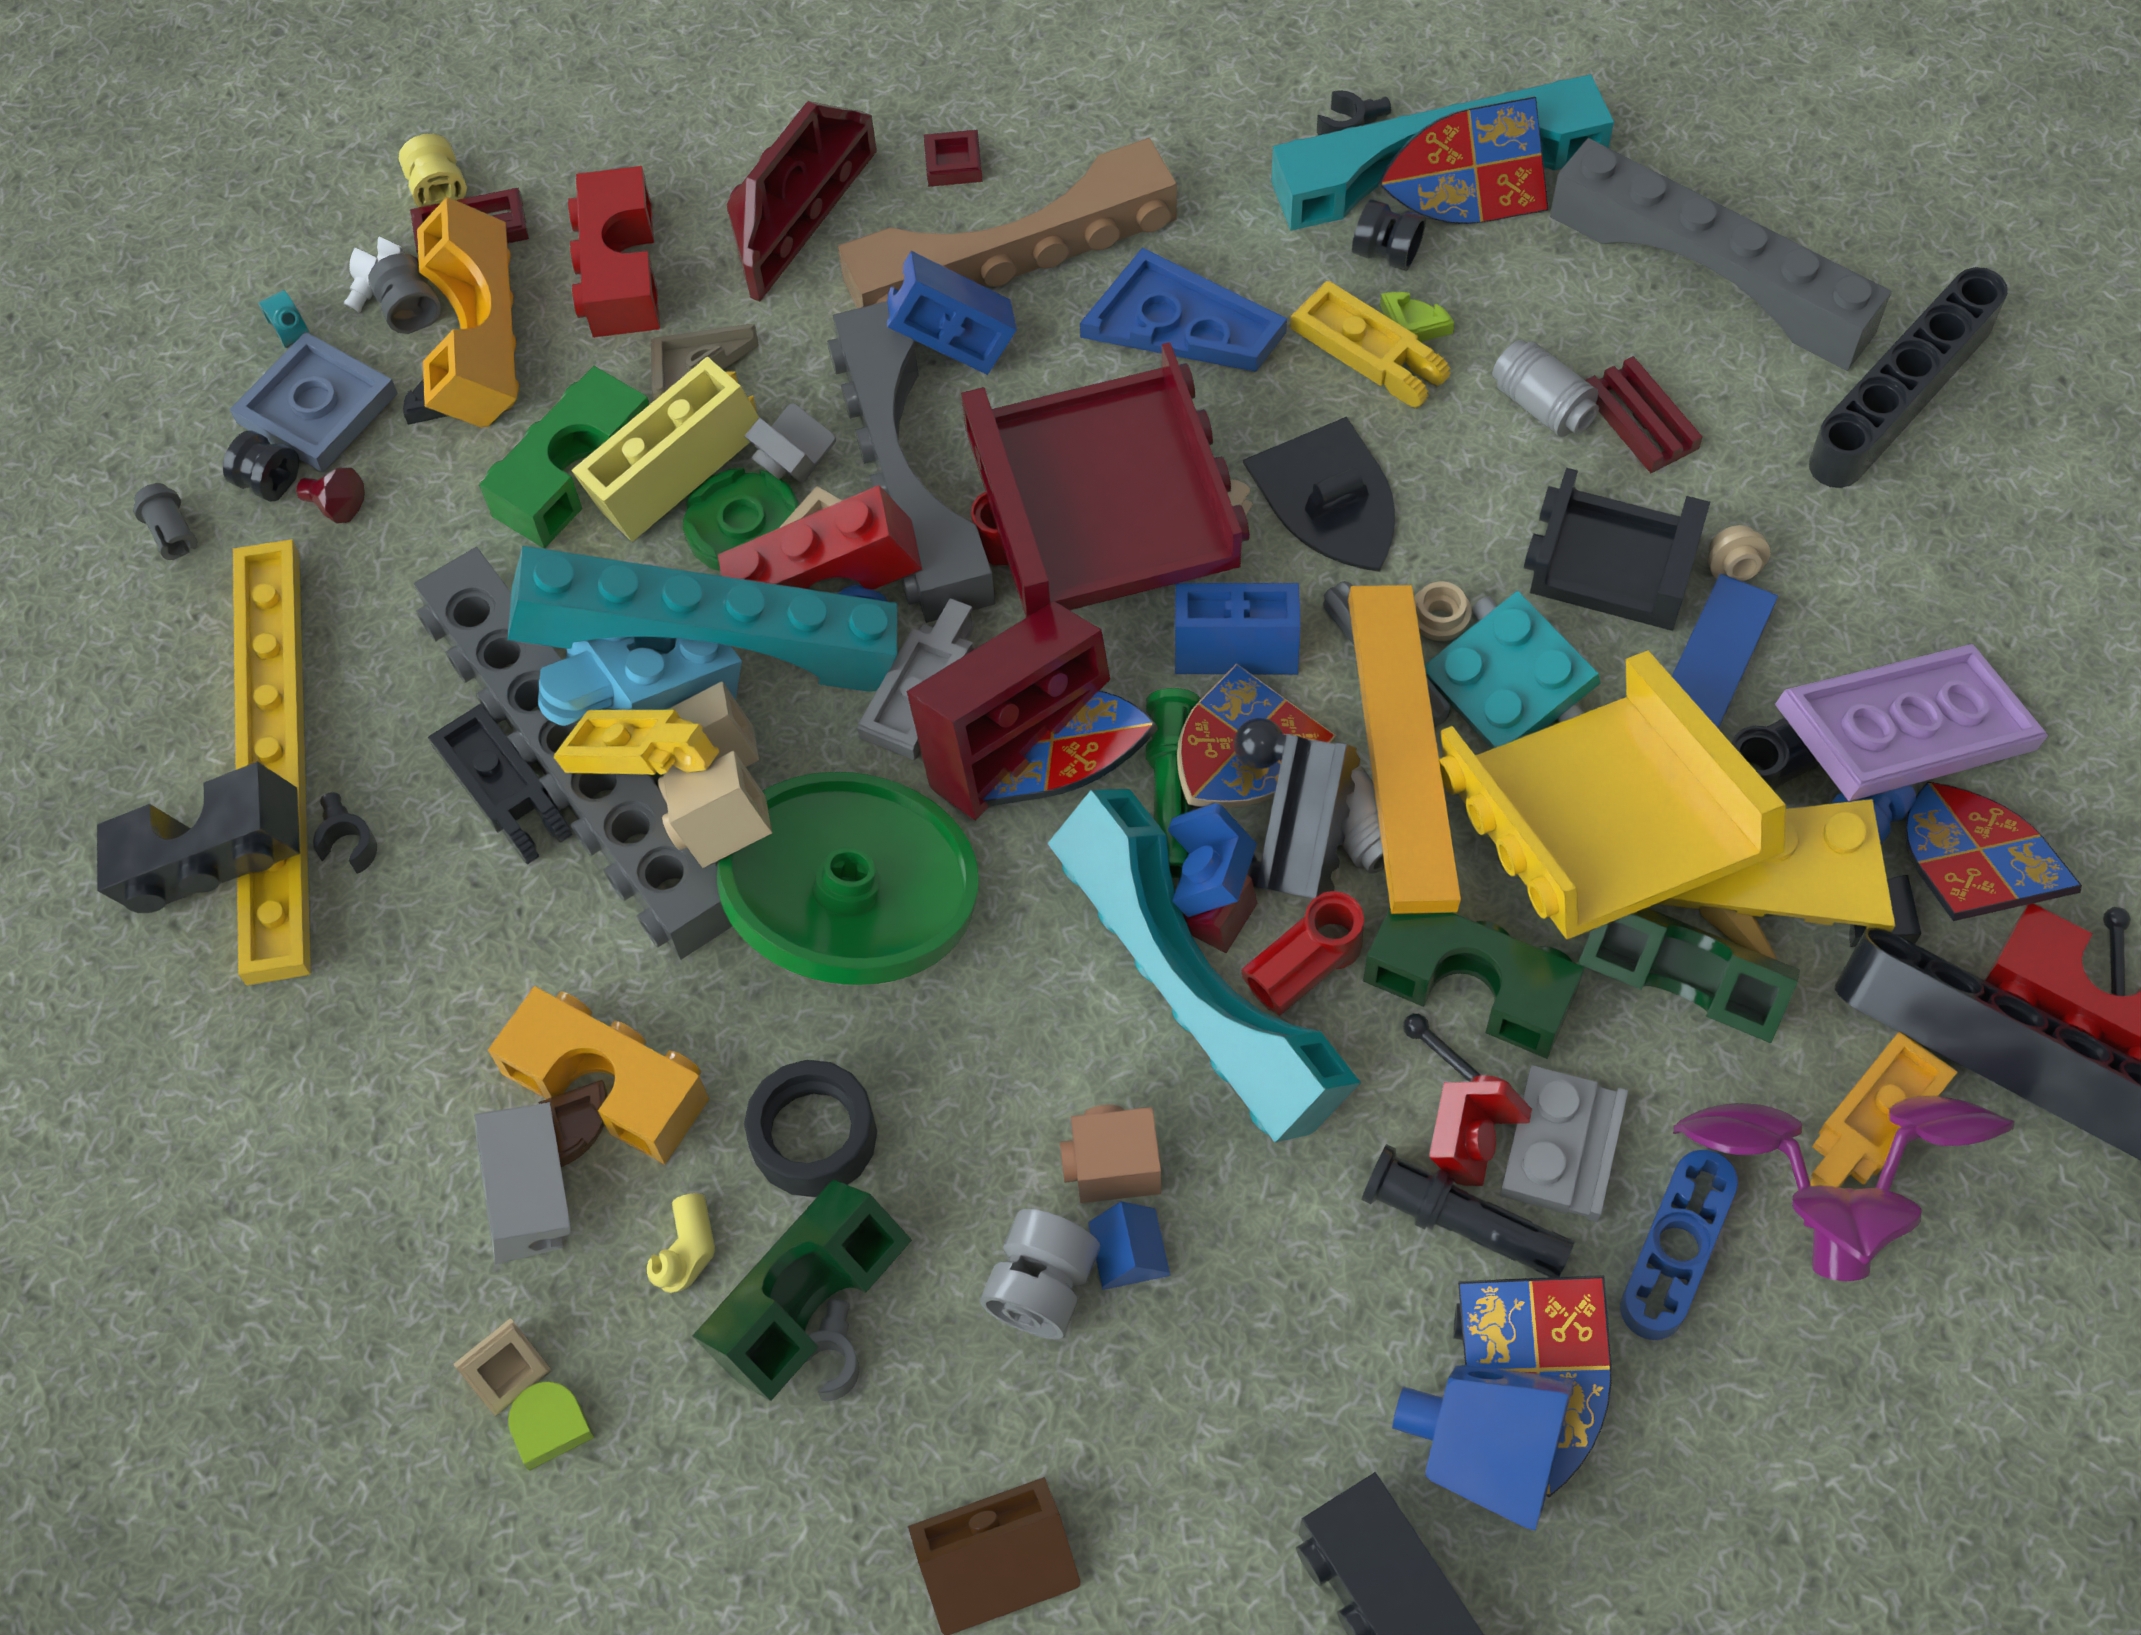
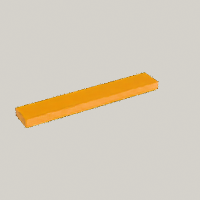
M1412 585L1351 586L1348 603L1391 914L1457 912L1461 897Z

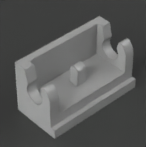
M550 1102L474 1114L476 1142L495 1265L563 1248L562 1236L571 1234V1226Z

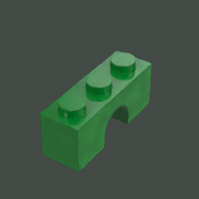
M593 366L578 382H574L566 389L562 399L540 421L533 423L528 428L524 438L503 460L494 463L488 470L485 478L479 483L491 516L545 549L583 509L572 476L564 472L565 468L576 460L588 457L649 406L648 397L598 367Z

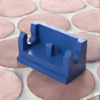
M911 251L903 263L904 281L900 290L891 287L888 293L889 319L887 320V327L988 375L1017 331L1011 300Z
M1299 583L1176 584L1175 674H1226L1235 664H1238L1252 675H1298L1300 646Z

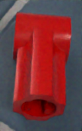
M1337 891L1325 892L1315 897L1307 906L1305 916L1242 968V978L1251 989L1252 994L1269 1011L1271 1010L1281 1016L1335 969H1343L1353 964L1360 956L1363 945L1364 915L1361 906L1350 895ZM1328 924H1337L1348 929L1349 934L1339 939H1330L1321 935L1318 930Z

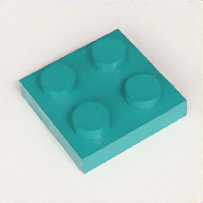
M1518 590L1425 664L1427 678L1491 749L1545 729L1601 684L1599 673Z

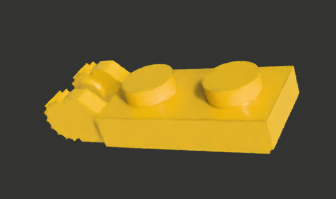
M1326 281L1291 315V330L1379 386L1384 384L1391 395L1415 409L1427 400L1429 396L1427 394L1428 390L1426 385L1422 383V380H1419L1417 376H1413L1411 372L1402 367L1405 362L1411 371L1433 385H1442L1450 377L1451 372L1449 370L1451 368L1448 366V362L1439 353H1434V350L1418 341L1417 335L1331 281Z

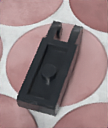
M482 704L475 706L428 736L433 749L498 833L502 830L510 844L527 865L537 859L539 854L536 851L537 846L530 835L521 829L516 820L535 809L552 837H556L559 842H563L573 835L562 815L547 797L548 792L538 781V776L528 763L522 759L517 749Z

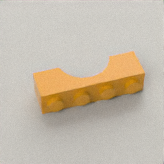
M446 197L417 229L419 273L435 284L450 301L457 314L460 329H453L423 360L424 402L427 408L483 428L488 427L504 411L510 410L519 392V383L515 378L514 352L516 337L512 331L511 308L513 305V293L510 291L508 268L511 254L509 248H507L506 222Z

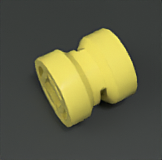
M422 134L411 138L403 145L398 159L405 178L409 180L408 186L415 205L424 207L439 204L446 197L458 200L466 196L467 186L460 168L456 166L457 160L447 139L437 134Z

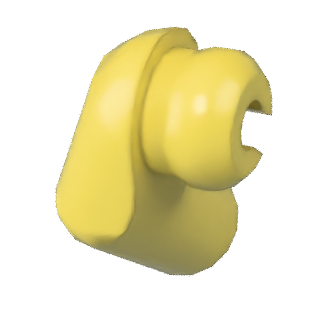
M691 1193L673 1200L672 1208L678 1239L668 1250H661L659 1256L653 1254L648 1261L647 1276L649 1281L654 1286L661 1287L665 1292L674 1293L689 1288L714 1256L715 1244L706 1199L703 1194Z

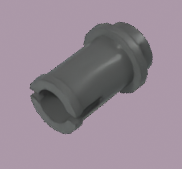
M154 483L143 487L136 493L133 512L138 521L147 524L158 545V551L162 558L175 560L190 553L184 540H186L189 548L195 549L197 547L198 541L190 531L179 510L181 499L176 491L164 484Z

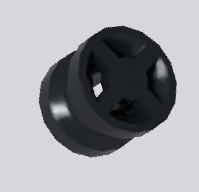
M253 430L242 432L231 442L223 461V475L227 482L242 489L251 487L255 495L269 502L278 501L296 480L299 469V457L295 450L281 443L271 445L267 437Z

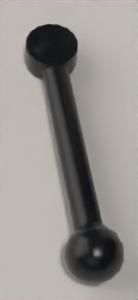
M2121 907L2108 909L2103 917L2104 925L2110 930L2111 994L2116 996H2125L2124 930L2129 927L2131 921L2129 913Z
M1413 1013L1406 1017L1403 1022V1029L1408 1037L1421 1039L1467 1081L1471 1082L1473 1077L1481 1075L1429 1029V1023L1425 1016Z

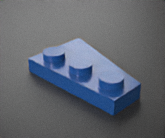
M1143 247L1080 322V338L1156 353H1162V344L1170 342L1177 357L1254 372L1260 368L1285 336L1287 330V318Z

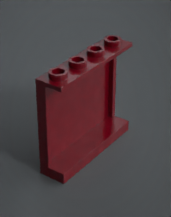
M1170 342L1162 344V368L994 409L991 408L985 387L961 392L965 431L1026 618L1053 601L1068 610H1074L1241 567L1242 542L1248 541L1250 538L1247 518L1240 504L1235 506L1231 504L1228 492H1231V481L1227 464L1222 456L1214 458L1209 445L1213 444V434L1209 417L1204 409L1196 411L1192 401L1195 398V385L1190 367L1187 363L1178 364Z

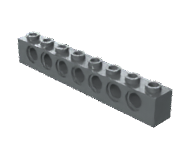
M476 546L415 582V588L424 605L416 610L422 625L435 642L443 637L446 638L452 648L445 653L464 683L473 678L476 679L483 689L476 693L480 704H482L496 724L504 720L508 723L513 733L508 735L507 738L517 749L522 759L529 766L534 763L538 764L545 774L538 781L547 790V797L555 808L561 811L568 806L578 820L570 825L587 853L592 856L601 851L611 864L604 868L603 871L619 897L626 901L634 896L644 911L639 913L637 918L654 945L658 948L667 942L678 958L682 960L733 927L723 910L717 887L718 866L714 862L702 868L688 848L679 850L673 844L662 820V816L668 813L667 803L660 789L648 774L565 773L554 759V754L579 721L561 726L546 718L541 713V710H531L539 706L538 695L541 668L562 659L552 646L507 640L511 591ZM514 663V664H513L512 666H510V667L501 669V668H503L504 666H506V665H508V664ZM613 790L603 798L592 799L601 791ZM647 834L642 840L636 843H624L629 837L633 835ZM668 879H681L672 888L665 890L657 889L662 882Z

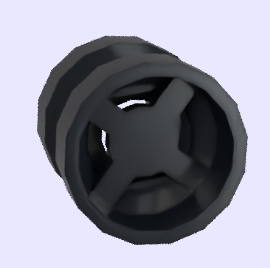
M1370 199L1359 218L1352 242V252L1368 259L1376 255L1386 258L1389 266L1407 271L1419 250L1425 231L1426 217L1410 211L1401 215L1392 212L1389 204Z

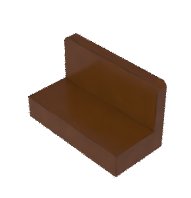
M1045 1477L908 1526L940 1630L944 1635H952L1075 1590L1080 1586V1578L1063 1523Z

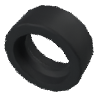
M803 1060L784 1065L763 1079L748 1101L744 1128L755 1164L771 1184L791 1195L817 1197L832 1180L848 1185L861 1176L874 1155L877 1128L867 1091L851 1072L832 1062ZM812 1094L832 1096L839 1100L848 1111L851 1121L849 1138L842 1148L828 1158L810 1163L791 1161L781 1155L774 1145L771 1131L773 1121L783 1107L796 1098Z

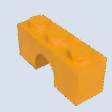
M534 986L488 1049L502 1075L545 1099L563 1094L574 1080L585 1074L601 1072L614 1076V1086L598 1110L610 1135L665 1165L709 1101L708 1094L700 1078L701 1070L699 1067L675 1051L668 1050L665 1056L648 1048L645 1046L646 1040L637 1031L622 1022L613 1021L608 1026L591 1017L592 1011L579 999L566 992L560 991L554 997Z

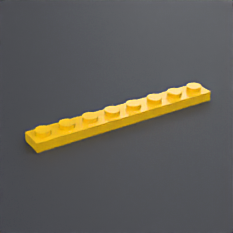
M292 539L233 548L236 770L258 761L297 787L300 854L274 863L267 870L250 872L237 877L238 975L246 985L311 975L299 551Z

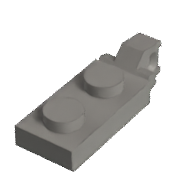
M950 598L934 627L923 624L919 630L912 629L890 671L886 674L858 723L857 730L860 739L912 760L917 758L920 746L906 691L973 651V643L967 641L975 626L971 616L972 606Z

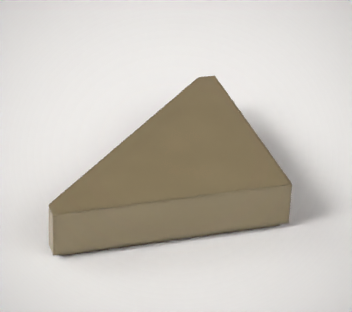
M755 324L737 325L651 339L653 401L707 356L724 370L759 346Z

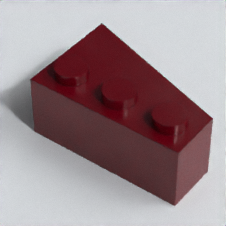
M1053 601L907 690L925 771L931 789L976 821L989 807L983 799L1008 773L1017 778L1030 763L1024 756L1049 730L1057 735L1088 701L1110 681L1102 629Z

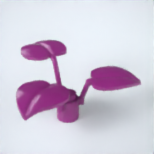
M1920 1096L1897 1102L1889 1109V1120L1901 1126V1128L1895 1134L1876 1188L1857 1190L1823 1185L1811 1186L1799 1143L1793 1139V1137L1802 1133V1123L1792 1115L1773 1107L1751 1103H1732L1709 1107L1680 1120L1674 1125L1673 1134L1682 1132L1688 1138L1703 1146L1736 1155L1763 1154L1776 1149L1784 1152L1790 1160L1798 1191L1792 1196V1207L1804 1219L1803 1225L1814 1229L1813 1271L1822 1277L1832 1280L1856 1281L1870 1275L1871 1260L1882 1248L1893 1240L1909 1233L1921 1222L1922 1209L1914 1201L1890 1191L1906 1146L1920 1137L1927 1142L1941 1146L1975 1144L2013 1130L2015 1121L1999 1116L1979 1105L1948 1097Z

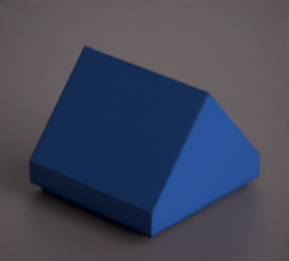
M1120 1201L1088 1222L1090 1234L1100 1243V1251L1096 1258L1102 1290L1170 1276L1155 1208Z

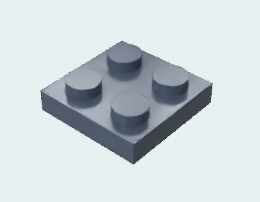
M305 332L230 408V411L237 424L262 434L272 444L281 443L296 451L300 460L324 472L398 392L391 378Z

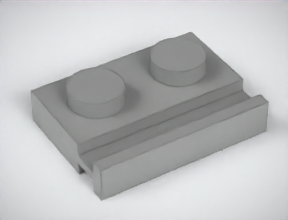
M1531 1065L1523 1095V1100L1532 1108L1530 1123H1517L1500 1196L1565 1214L1568 1212L1588 1217L1587 1220L1598 1222L1603 1208L1628 1090L1618 1088L1617 1091L1597 1087L1598 1082Z

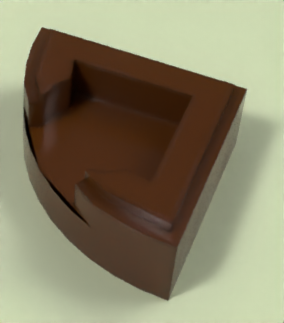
M603 1080L538 1102L539 1104L550 1102L561 1167L575 1161L589 1150L603 1130L605 1124L604 1122L601 1124L602 1118L598 1112L608 1097Z

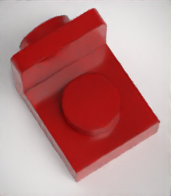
M1480 1075L1473 1077L1471 1082H1444L1429 1158L1440 1169L1449 1172V1177L1455 1179L1454 1182L1456 1184L1483 1186L1487 1163L1493 1158L1496 1150L1495 1124L1530 1123L1532 1108L1507 1081L1498 1077Z

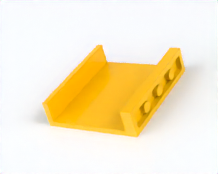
M1649 650L1625 659L1627 697L1499 747L1474 755L1453 726L1441 730L1443 758H1440L1439 762L1443 786L1450 795L1458 793L1466 804L1469 818L1475 830L1480 835L1487 833L1496 844L1498 856L1506 872L1510 876L1519 875L1527 886L1530 900L1538 915L1543 919L1550 917L1566 940L1784 853L1786 804Z

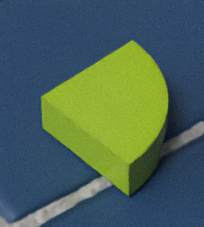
M1387 292L1381 294L1380 306L1384 315L1417 335L1418 341L1423 342L1453 334L1454 321L1440 305L1434 304L1433 307L1425 302L1411 299L1410 293Z

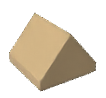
M511 1318L453 1364L494 1416L510 1405L523 1390L537 1383L551 1371L547 1363Z

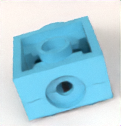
M613 637L575 642L571 649H567L566 659L541 668L538 705L541 713L546 718L558 725L566 726L581 720L587 710H667L723 681L736 700L742 660L730 645L681 638Z

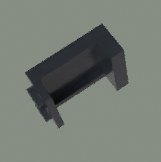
M1566 467L1560 488L1548 486L1539 521L1548 523L1545 536L1533 533L1528 548L1524 569L1534 571L1530 593L1673 631L1710 501L1686 496L1681 516H1676L1579 491L1575 488L1578 470Z

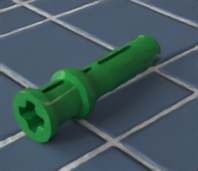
M1182 688L1160 689L1149 694L1146 698V713L1152 717L1153 722L1158 727V730L1152 736V740L1146 745V760L1154 769L1155 778L1154 820L1167 835L1169 868L1172 878L1181 877L1182 866L1189 853L1169 833L1168 828L1172 818L1193 811V805H1188L1178 774V741L1191 710L1201 700L1197 693Z

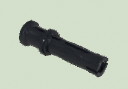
M1388 1144L1385 1145L1367 1183L1362 1201L1372 1204L1374 1201L1379 1200L1415 1217V1225L1424 1230L1426 1227L1433 1230L1436 1224L1513 1261L1522 1263L1547 1277H1560L1573 1249L1575 1240L1566 1238L1554 1231L1551 1232L1513 1212L1469 1194L1467 1191L1453 1185L1455 1179L1449 1177V1172L1440 1169L1434 1174L1398 1157L1395 1147Z

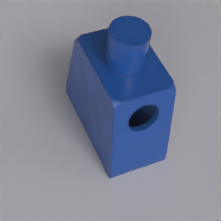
M1458 1365L1455 1366L1448 1378L1443 1398L1403 1386L1397 1403L1392 1429L1433 1441L1425 1471V1476L1430 1481L1525 1528L1536 1531L1543 1511L1574 1380L1561 1376Z

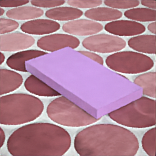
M1973 644L1786 689L1775 703L1776 707L1848 801L2036 751L2048 737L2040 724Z

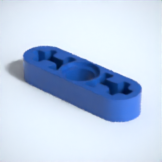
M1710 1150L1692 1151L1678 1162L1627 1283L1620 1303L1621 1315L1627 1327L1642 1338L1661 1340L1673 1335L1679 1329L1688 1313L1738 1186L1737 1174L1733 1165L1728 1159L1717 1152ZM1701 1171H1705L1714 1176L1712 1186L1716 1190H1711L1708 1193L1699 1214L1686 1210L1695 1189V1182L1689 1178L1696 1179ZM1671 1204L1676 1205L1678 1208H1672ZM1704 1219H1709L1712 1221V1223L1709 1224ZM1670 1228H1680L1688 1231L1698 1244V1255L1687 1261L1672 1259L1661 1248L1660 1234ZM1646 1264H1651L1655 1269L1647 1268ZM1661 1273L1673 1278L1663 1304L1667 1309L1673 1311V1314L1662 1311L1655 1320L1644 1315L1646 1303L1636 1298V1295L1647 1298L1651 1294ZM1679 1279L1687 1280V1285H1685Z

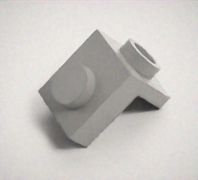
M794 403L789 404L772 426L759 417L745 435L758 449L751 457L778 480L787 472L801 484L808 478L836 442V437L833 433Z

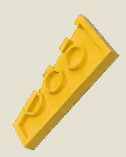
M1873 799L1786 809L1784 853L1657 904L1693 909L1707 906L1736 910V914L1764 917V914L1804 918V922L1833 926L1834 922L1867 926V929L1880 928L1892 932L1895 922Z

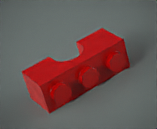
M635 166L576 174L577 197L568 198V210L573 232L579 231V240L570 241L573 269L576 275L581 274V283L572 284L573 302L577 317H587L593 338L659 330L658 290L648 251L620 253L632 246L654 243L652 202L643 167Z
M880 485L718 554L721 576L809 590L810 586L814 583L835 577L853 579L865 589L874 590L922 570L912 519Z
M2034 903L2027 905L2011 929L1985 981L2141 1062V987L2136 994L2130 996H2116L2097 988L2087 977L2082 964L2083 952L2093 933Z

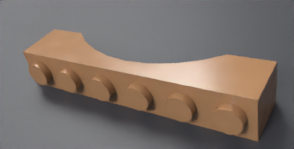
M1149 137L1098 155L1086 174L1064 195L1043 209L1012 223L982 231L955 234L917 233L890 227L838 245L843 281L857 308L885 302L888 299L891 287L900 290L904 281L903 263L909 253L913 251L984 287L1002 286L1013 277L1039 268H1053L1067 258L1092 249L1104 250L1118 240L1143 231H1157L1167 223L1177 220V183Z

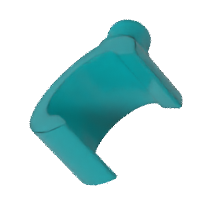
M285 290L258 302L269 324L272 323L284 348L295 343L305 332L309 333L298 309Z

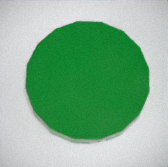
M744 468L728 469L706 479L691 493L686 503L687 511L683 518V532L693 555L710 569L720 571L718 554L780 528L799 506V502L789 484L782 479L778 480L768 471L759 469L760 474L745 473Z

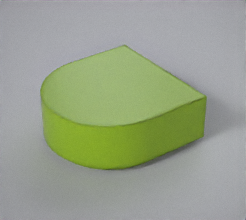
M555 1382L533 1384L516 1397L510 1408L508 1417L509 1430L522 1462L529 1471L595 1438L580 1403L572 1392L561 1384Z

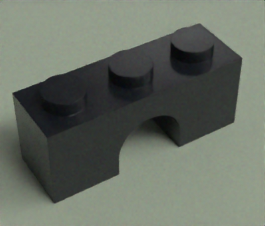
M257 761L203 783V809L192 828H189L151 804L97 824V891L122 904L130 911L152 913L163 909L166 904L195 893L212 891L221 883L250 872L267 870L274 863L300 854L297 787Z

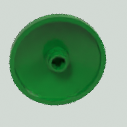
M855 772L805 774L784 780L762 790L766 796L772 834L718 860L717 887L719 898L726 916L738 934L759 954L786 970L810 979L842 985H871L892 982L910 977L939 962L950 953L965 934L974 911L979 884L978 865L971 844L963 830L946 811L926 796L905 785L885 778Z

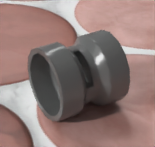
M403 253L393 254L379 260L372 267L368 275V283L377 301L381 303V311L392 330L398 333L410 334L432 325L438 319L441 313V303L432 286L428 284V279L419 273V261L416 257Z

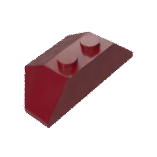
M807 101L773 145L762 153L759 162L742 184L737 185L733 189L728 199L727 211L750 298L759 302L764 298L875 155L877 148L872 115L863 111Z

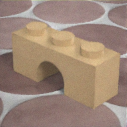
M723 681L667 709L676 710L681 719L691 721L692 723H700L704 734L712 745L720 751L707 770L686 773L672 765L668 772L658 779L660 791L668 807V813L662 816V820L669 838L679 850L688 848L701 867L704 868L772 834L766 796L746 769L747 766L759 761L754 728Z

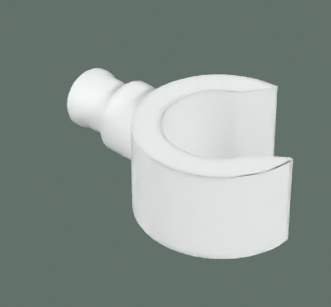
M380 236L378 237L377 258L357 248H354L351 255L350 273L354 281L350 286L352 291L344 301V305L350 309H355L358 313L361 312L366 300H370L373 295L368 283V275L372 267L379 260L389 255L405 254L401 246Z

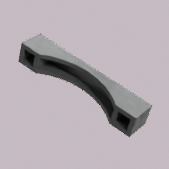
M1590 138L1583 143L1558 173L1550 214L1551 218L1601 244L1622 242L1649 245L1675 252L1708 267L1734 283L1753 298L1780 325L1792 343L1848 371L1876 335L1890 298L1891 290Z
M887 301L834 314L833 321L837 338L828 340L827 345L835 374L846 372L849 383L841 384L848 416L850 419L860 416L863 424L862 428L855 429L863 463L874 461L878 471L876 474L869 475L871 486L873 488L880 485L912 519L922 570L901 578L908 604L919 602L925 622L928 623L938 620L950 598L972 606V610L995 605L993 578L976 524L954 513L928 492L910 469L900 448L899 425L907 396L919 374L914 340L887 327L889 310Z

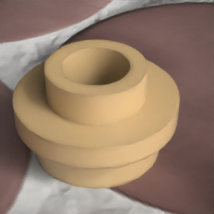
M1744 525L1731 526L1719 532L1712 539L1709 545L1708 566L1716 579L1721 573L1739 581H1746L1757 575L1767 564L1770 557V547L1765 537L1755 532L1752 528Z
M1444 581L1433 582L1426 585L1414 596L1419 633L1422 636L1435 641H1448L1457 638L1468 628L1472 613L1471 605L1464 592L1458 586ZM1434 610H1443L1446 611L1450 616L1437 617L1430 614V612Z

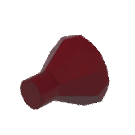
M336 468L318 480L303 478L298 482L296 489L300 500L315 503L323 515L336 524L350 522L359 512L365 496L364 483L353 468Z

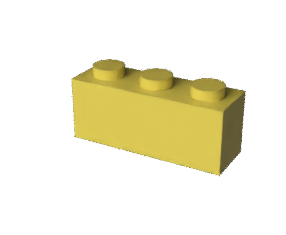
M707 356L571 471L600 512L633 542L748 445L750 441L745 435L759 419V416L741 385Z

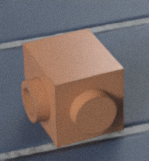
M1107 1104L1092 1107L1086 1110L1084 1115L1071 1116L1073 1140L1061 1141L1060 1149L1064 1183L1078 1181L1080 1203L1161 1194V1168L1153 1107L1124 1110L1121 1106Z

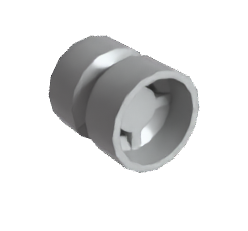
M1022 1209L1017 1212L1003 1245L1004 1253L1009 1259L994 1265L980 1297V1304L989 1314L1007 1325L1041 1338L1058 1340L1064 1337L1078 1304V1297L1072 1288L1086 1284L1100 1251V1243L1088 1231L1065 1218L1036 1209Z

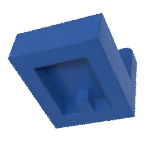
M1218 803L1172 818L1168 831L1189 853L1183 863L1182 874L1172 900L1187 917L1238 902L1257 843L1227 810Z

